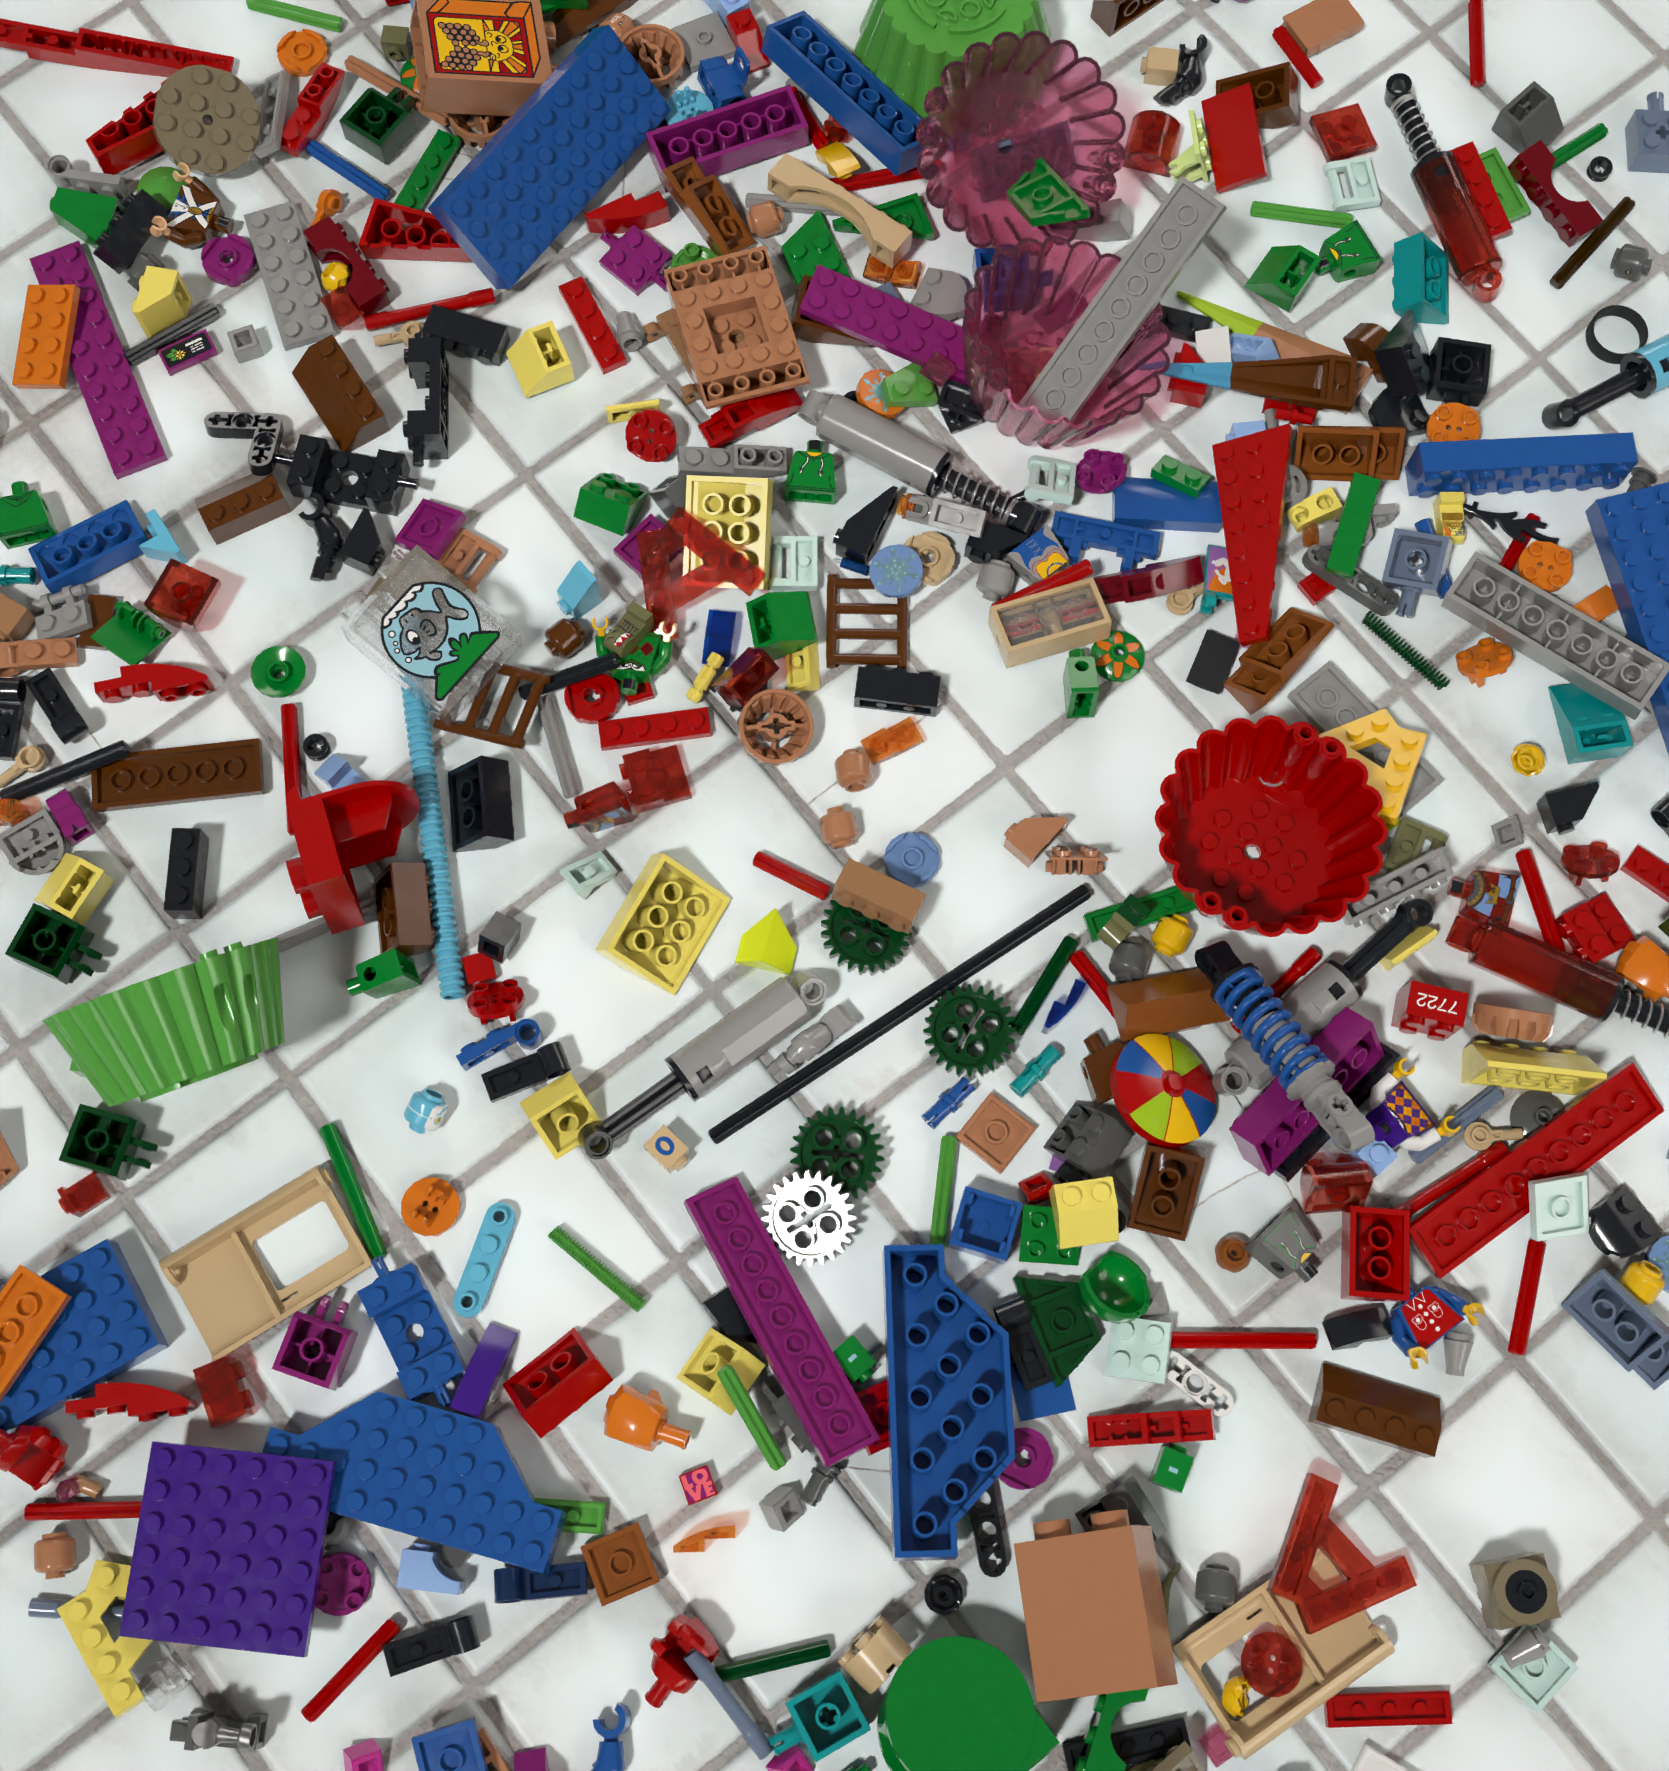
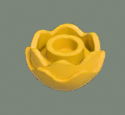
M341 262L330 263L321 274V282L324 289L336 293L338 288H343L346 285L347 277L351 276V272L348 269L349 266Z
M1525 743L1514 748L1511 762L1516 772L1530 777L1541 773L1545 766V756L1536 745Z
M1242 1676L1232 1677L1227 1680L1223 1688L1222 1706L1233 1717L1244 1716L1243 1710L1249 1704L1246 1694L1250 1690V1685L1247 1682L1248 1680H1245Z

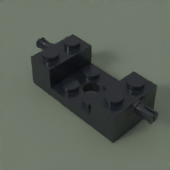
M417 332L414 334L415 338H408V349H404L405 365H409L410 379L415 380L417 389H429V396H425V410L407 411V421H403L404 438H407L408 449L413 451V466L423 467L424 460L448 459L449 362L441 337L426 338L425 333Z
M300 434L297 447L292 455L276 452L274 457L276 464L290 466L286 483L293 497L311 500L310 493L315 492L326 503L361 510L365 507L371 512L397 516L405 488L418 490L419 479L408 477L410 466L405 454L378 449L376 458L333 450L330 448L327 439ZM354 475L358 477L357 482L353 485H346L344 483L348 476Z

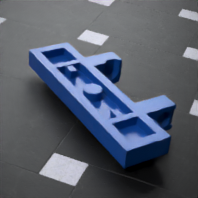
M1055 511L1051 528L1057 540L1064 542L1063 548L1069 549V564L1074 565L1078 563L1080 549L1087 551V548L1091 547L1116 552V557L1122 558L1119 572L1132 570L1133 562L1139 563L1141 558L1155 560L1161 535L1159 531Z

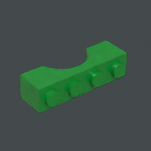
M1149 1688L1096 1696L1093 1705V1711L1097 1712L1094 1724L1089 1723L1083 1739V1742L1087 1743L1084 1756L1079 1755L1074 1771H1125L1126 1764L1117 1755L1111 1742V1725L1115 1715L1122 1707L1129 1703L1145 1701Z

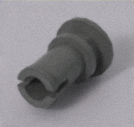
M1634 467L1631 470L1633 477L1629 480L1630 486L1626 492L1651 487V484H1655L1658 480L1656 474L1643 467Z
M818 1456L814 1458L818 1465L810 1471L812 1476L799 1496L801 1500L816 1507L827 1484L833 1482L832 1475L834 1473L840 1475L842 1472L836 1465L825 1469Z

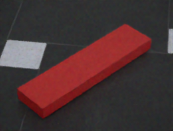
M1448 1690L1337 1693L1324 1703L1325 1725L1327 1728L1453 1724L1450 1693Z

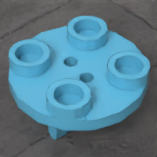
M686 86L682 91L676 90L675 94L671 95L666 101L672 110L665 117V122L667 125L712 111L714 110L713 104L707 95L697 90H690L689 86Z

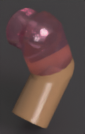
M77 1475L61 1481L55 1489V1497L61 1503H68L74 1495L79 1493L98 1499L104 1490V1485L84 1475Z

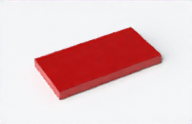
M1250 82L1201 101L1217 192L1220 194L1267 177L1268 173L1254 94Z

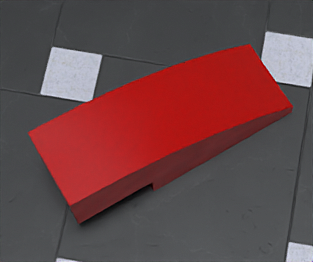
M656 191L639 200H635L630 193L585 213L589 233L604 234V231L607 230L610 234L626 233L633 225L640 230H645L670 221L668 205L660 191Z

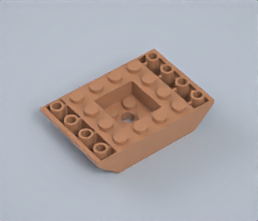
M765 245L663 270L673 315L700 401L706 410L810 384ZM733 335H740L744 338L740 343H733L729 340Z

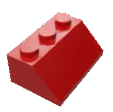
M1349 1206L1342 1210L1341 1299L1370 1302L1409 1301L1410 1211Z
M574 1327L502 1385L523 1419L542 1438L594 1395L602 1391L613 1381V1378Z

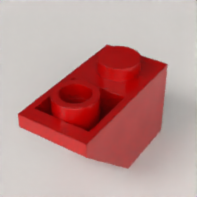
M1183 343L1180 353L1175 352L1173 363H1203L1187 343ZM1170 377L1167 391L1172 392L1170 402L1201 408L1207 389L1206 384Z

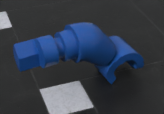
M618 1702L614 1709L619 1716V1723L615 1729L608 1728L604 1719H593L594 1728L599 1735L604 1737V1741L599 1742L597 1759L592 1764L593 1769L591 1771H624L623 1741H619V1736L627 1732L631 1725L632 1717L628 1706L622 1702Z

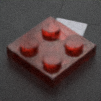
M1358 103L1313 115L1309 120V124L1327 163L1375 151L1376 141Z

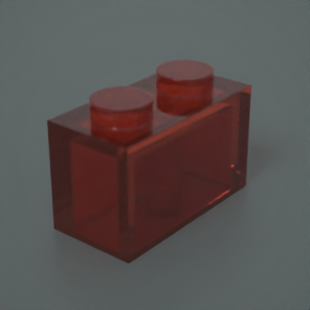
M748 647L712 684V687L728 706L743 707L780 668L763 648Z
M226 1356L193 1369L211 1428L220 1429L254 1415L251 1408L255 1406L254 1398L251 1391L245 1389L242 1378H245L246 1375L240 1360L236 1361V1358Z

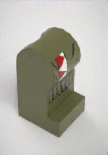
M632 601L626 608L624 616L607 633L603 642L604 647L615 652L621 658L627 657L654 628L653 614Z

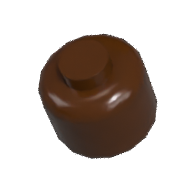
M562 618L546 629L545 637L547 641L544 643V646L553 657L558 655L563 659H567L583 648L586 635L574 619L570 621Z

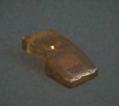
M736 1525L711 1528L693 1534L674 1545L673 1553L705 1552L706 1539L736 1538Z

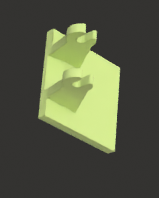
M1194 109L1188 111L1193 144L1168 164L1170 169L1177 167L1169 171L1170 175L1174 176V182H1177L1183 176L1191 182L1203 178L1205 183L1209 181L1208 171L1212 170L1210 156L1207 154V148H1209L1206 132H1204L1202 119H1196Z

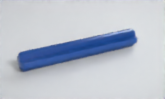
M312 139L306 145L308 154L372 197L385 201L391 198L390 189L318 141Z

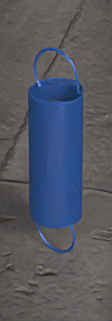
M842 558L841 568L865 576L870 574L868 573L870 566L848 558Z

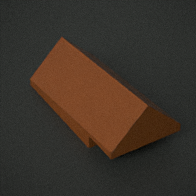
M693 156L671 165L661 172L659 176L660 181L717 256L743 251L755 243V240L715 175L712 174L705 177Z
M1298 425L1292 443V465L1303 472L1306 480L1351 482L1354 472L1380 480H1399L1406 427Z
M1290 607L1270 627L1268 641L1252 644L1238 658L1241 666L1224 682L1225 689L1250 715L1254 714L1271 700L1333 629L1334 623Z
M1199 969L1106 987L1121 1042L1131 1041L1144 1034L1165 1035L1198 1029L1203 1025L1226 1022L1231 1020V1018L1226 1016L1224 1010L1211 999L1210 993L1214 986Z

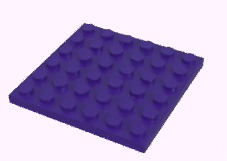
M153 1441L119 1636L307 1657L337 1461Z

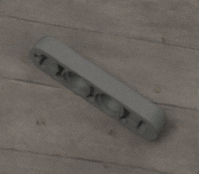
M1316 544L1311 545L1304 553L1302 563L1306 569L1380 616H1388L1398 606L1399 599L1396 593L1356 567L1351 579L1340 578L1335 574L1324 571L1330 551L1325 547ZM1356 583L1363 584L1367 588V592L1360 591L1356 587Z

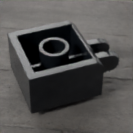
M1438 337L1430 352L1431 380L1427 383L1426 399L1442 401V404L1461 403L1466 406L1478 407L1488 388L1492 344Z

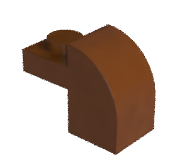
M1360 323L1343 338L1351 357L1368 362L1370 368L1373 369V375L1377 383H1385L1373 351L1389 332L1375 323Z

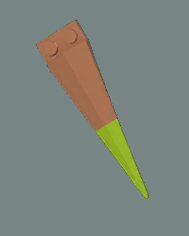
M1177 291L1179 299L1204 315L1211 317L1213 321L1222 327L1229 326L1231 333L1271 338L1280 359L1330 354L1350 357V355L1182 291ZM1358 362L1356 364L1353 404L1373 373V369ZM1340 411L1346 415L1348 413L1347 411Z

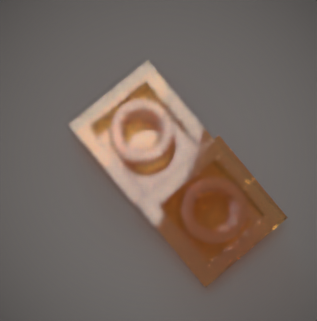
M869 253L863 277L880 284L890 281L893 287L916 289L923 267L920 261L900 260L892 269Z
M909 716L888 729L883 727L860 742L872 764L876 765L922 744L924 740Z

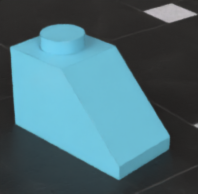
M579 560L557 589L559 597L557 604L566 616L571 614L575 620H578L602 602L596 578Z

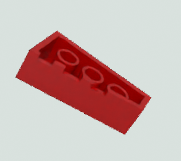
M158 91L147 93L143 96L144 101L134 109L130 106L123 111L121 119L117 122L111 120L85 140L103 173L115 175L163 151L156 140L152 125Z
M377 198L374 199L358 244L366 259L472 262L432 213Z

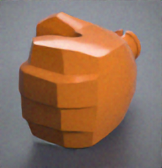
M1643 936L1637 941H1630L1616 964L1614 974L1623 975L1626 980L1643 990L1642 996L1645 999L1651 998L1653 1004L1659 997L1665 996L1669 999V955L1647 936Z
M622 1384L615 1394L609 1395L603 1419L605 1423V1436L651 1452L654 1451L660 1440L680 1447L683 1450L686 1449L691 1437V1431L667 1423L668 1408L662 1403L658 1391L651 1389L648 1395H644L638 1392L637 1388Z

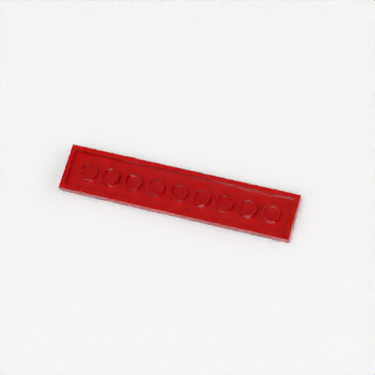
M1633 1063L1624 1064L1608 1076L1605 1081L1593 1087L1410 1223L1411 1241L1434 1276L1440 1279L1530 1212L1528 1181L1579 1172L1583 1173L1665 1110Z

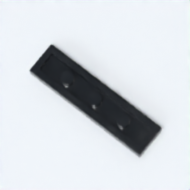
M1184 1717L1111 1733L1113 1748L1126 1765L1165 1757L1166 1753L1173 1746L1181 1745L1184 1741L1191 1747ZM1083 1739L1062 1744L1067 1771H1074L1079 1755L1084 1756L1087 1743L1083 1742Z

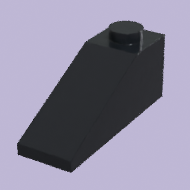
M890 487L849 518L843 529L838 528L833 539V543L836 544L835 555L865 565L867 564L897 500L898 487Z

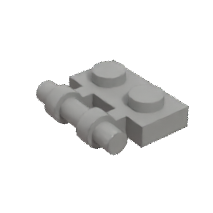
M83 584L74 587L68 585L63 587L62 591L52 595L50 593L40 596L39 600L31 603L35 612L44 610L43 615L35 617L38 639L66 638L93 628L90 604L84 599L81 601L78 599L79 596L86 594ZM66 601V606L57 609V604Z

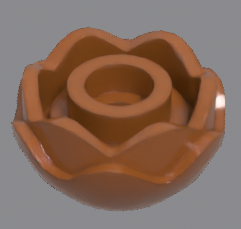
M1236 1235L1225 1236L1215 1246L1217 1264L1232 1273L1245 1269L1252 1258L1244 1249L1248 1242ZM1235 1251L1236 1256H1232L1231 1252Z

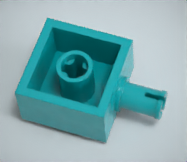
M839 1668L785 1700V1704L793 1718V1724L773 1736H769L768 1740L771 1746L784 1740V1742L773 1747L777 1757L802 1741L803 1744L806 1743L816 1763L871 1730V1727ZM827 1707L829 1710H836L833 1714V1722L829 1723L827 1719L821 1720L819 1718L823 1714L822 1708Z

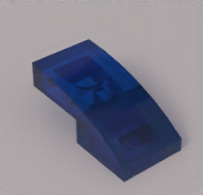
M709 609L702 664H707L706 660L712 652H716L724 658L721 666L730 667L736 612Z
M1075 979L1065 1004L1054 1000L1042 1028V1033L1048 1034L1069 1015L1085 988V982Z

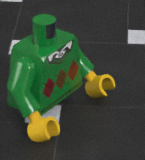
M605 616L606 624L602 628L596 625L595 617L592 619V626L597 630L595 635L597 657L612 652L603 645L607 635L605 629L609 625L607 616ZM663 621L659 626L661 634L648 633L627 657H619L620 667L610 670L608 673H611L612 678L616 682L622 681L621 693L629 696L636 695L638 684H644V682L651 684L653 677L658 676L670 663L673 647L671 637L678 631L676 623H673L672 632L667 633L665 631L666 621Z

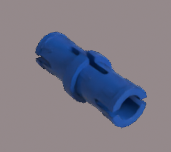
M961 1077L946 1094H940L938 1096L939 1100L927 1112L921 1115L925 1122L929 1121L927 1125L932 1129H935L951 1112L955 1113L958 1110L957 1106L976 1090L972 1084L967 1085L970 1082L967 1078Z

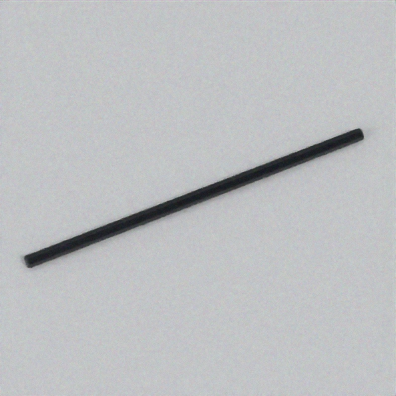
M1083 884L711 1128L708 1131L709 1137L715 1144H719L934 1002L937 997L940 998L946 994L947 990H952L1090 899L1091 893L1089 889Z

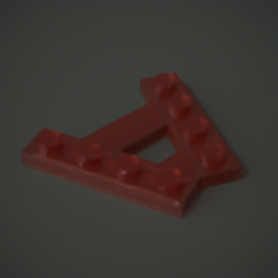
M682 507L677 508L663 529L636 532L646 610L653 614L654 628L650 633L661 634L659 626L663 621H666L665 631L671 633L673 623H676L678 626L677 609L726 580H729L745 594L751 596L767 575ZM686 546L705 561L704 564L672 582L669 563L670 554ZM679 630L671 637V640L680 638Z
M1313 1473L1306 1474L1266 1590L1294 1603L1306 1634L1318 1632L1417 1586L1405 1555H1398L1374 1566L1328 1516L1339 1485ZM1317 1548L1347 1578L1346 1580L1321 1590L1310 1579L1308 1575Z

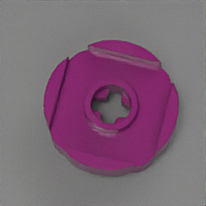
M227 234L228 237L220 239L218 236L214 237L202 249V266L212 281L221 285H228L229 287H237L252 273L256 264L254 253L247 240L239 235ZM233 256L232 262L224 263V257L230 258Z
M1027 1427L1014 1429L1015 1453H1021L1023 1450H1026L1028 1452L1027 1457L1031 1461L1029 1465L1023 1464L1022 1467L1017 1466V1459H1014L999 1476V1479L1013 1489H1032L1043 1483L1050 1475L1053 1467V1454L1048 1441L1041 1433Z

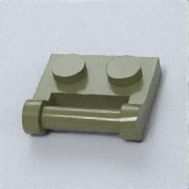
M1403 816L1398 824L1381 869L1391 871L1417 858L1425 839L1431 842L1429 852L1434 848L1446 846L1449 837L1442 832Z

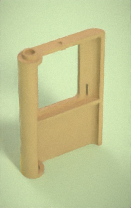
M316 1165L159 1260L160 1268L165 1277L180 1293L212 1355L213 1362L228 1355L293 1315L296 1311L301 1310L372 1266V1259L330 1185L334 1183V1180L326 1167L320 1169ZM319 1202H325L348 1242V1249L284 1289L277 1290L254 1249V1243Z
M1322 1543L1172 1647L1179 1663L1226 1735L1227 1740L1224 1742L1228 1750L1235 1758L1240 1756L1243 1760L1249 1758L1395 1652V1648L1385 1632L1379 1626L1371 1623L1327 1556ZM1267 1621L1271 1624L1295 1661L1300 1674L1296 1679L1243 1717L1233 1721L1203 1676L1201 1667L1255 1627Z

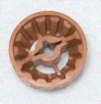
M644 24L632 28L620 39L636 62L640 59V67L659 93L662 92V86L665 85L670 89L675 86V80L682 78L683 68L685 67L684 46L679 36L671 29L657 24ZM669 64V71L664 76L663 66Z
M447 113L455 136L463 139L468 146H473L476 142L479 148H483L485 143H488L512 117L484 115L485 119H483L482 115ZM470 115H472L473 122H468ZM502 122V125L499 129H497L494 132H491L495 129L496 123ZM475 127L477 131L483 134L472 133L469 128Z
M768 689L754 695L744 705L737 720V737L744 746L745 753L757 759L758 763H767L773 766L790 763L798 758L809 746L814 731L812 714L806 703L796 694L783 689ZM769 711V717L763 722L755 724L756 719L761 714ZM773 722L775 723V727H780V730L776 734H774L773 729L767 728ZM791 734L789 741L784 746L776 749V742L785 735ZM761 735L764 740L771 742V749L761 745L755 736Z
M1474 1003L1471 1023L1476 1032L1545 1042L1552 1035L1555 1015Z

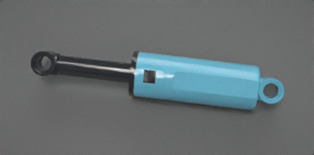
M1669 333L1624 356L1620 362L1619 374L1570 399L1567 398L1561 402L1548 404L1542 411V422L1545 427L1551 430L1571 427L1578 422L1579 417L1628 392H1631V394L1638 398H1646L1668 387Z

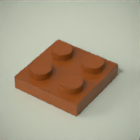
M639 1522L580 1547L602 1607L661 1582Z

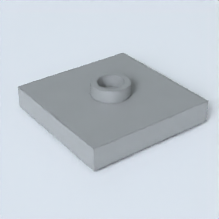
M717 11L671 28L683 43L685 62L691 73L698 71L701 60L716 56L725 57L727 60L735 55L736 47Z

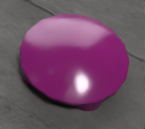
M1089 449L1084 453V458L1076 466V484L1083 491L1091 494H1103L1112 491L1123 482L1127 473L1123 454L1111 451Z
M347 1552L332 1553L324 1557L321 1564L315 1607L323 1613L333 1616L348 1615L359 1610L368 1598L371 1589V1574L366 1563L357 1555Z

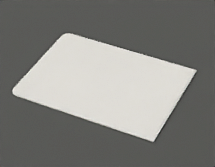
M1229 326L1195 331L1197 356L1203 363L1232 362Z

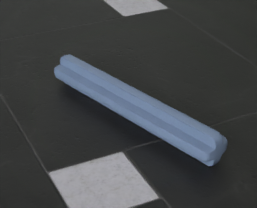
M1492 1085L1454 1114V1118L1447 1123V1127L1452 1130L1461 1126L1456 1134L1451 1137L1443 1135L1440 1141L1422 1151L1409 1150L1408 1155L1411 1160L1417 1164L1425 1161L1503 1099L1501 1090Z

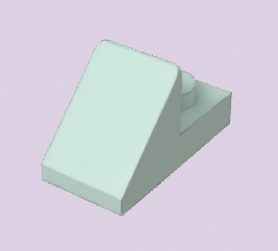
M601 851L561 868L559 871L573 890L584 900L594 887L613 879L618 872Z

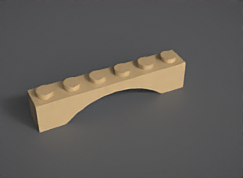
M786 153L768 172V191L787 203L817 205L843 216L862 234L869 246L871 255L892 269L911 249L913 232L904 224H899L888 217L883 211H879L867 204L862 198L851 194L843 186L827 179L822 173L811 169L801 160Z

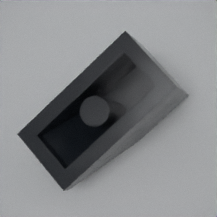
M364 507L339 554L345 565L374 576L377 568L380 569L383 566L386 553L369 509Z
M986 520L981 538L969 536L964 556L976 564L990 563L991 559L1001 561L1007 558L1009 552L1027 540L1028 535Z
M1598 782L1546 794L1536 803L1547 834L1558 832V835H1563L1575 830L1574 826L1584 818L1599 789Z

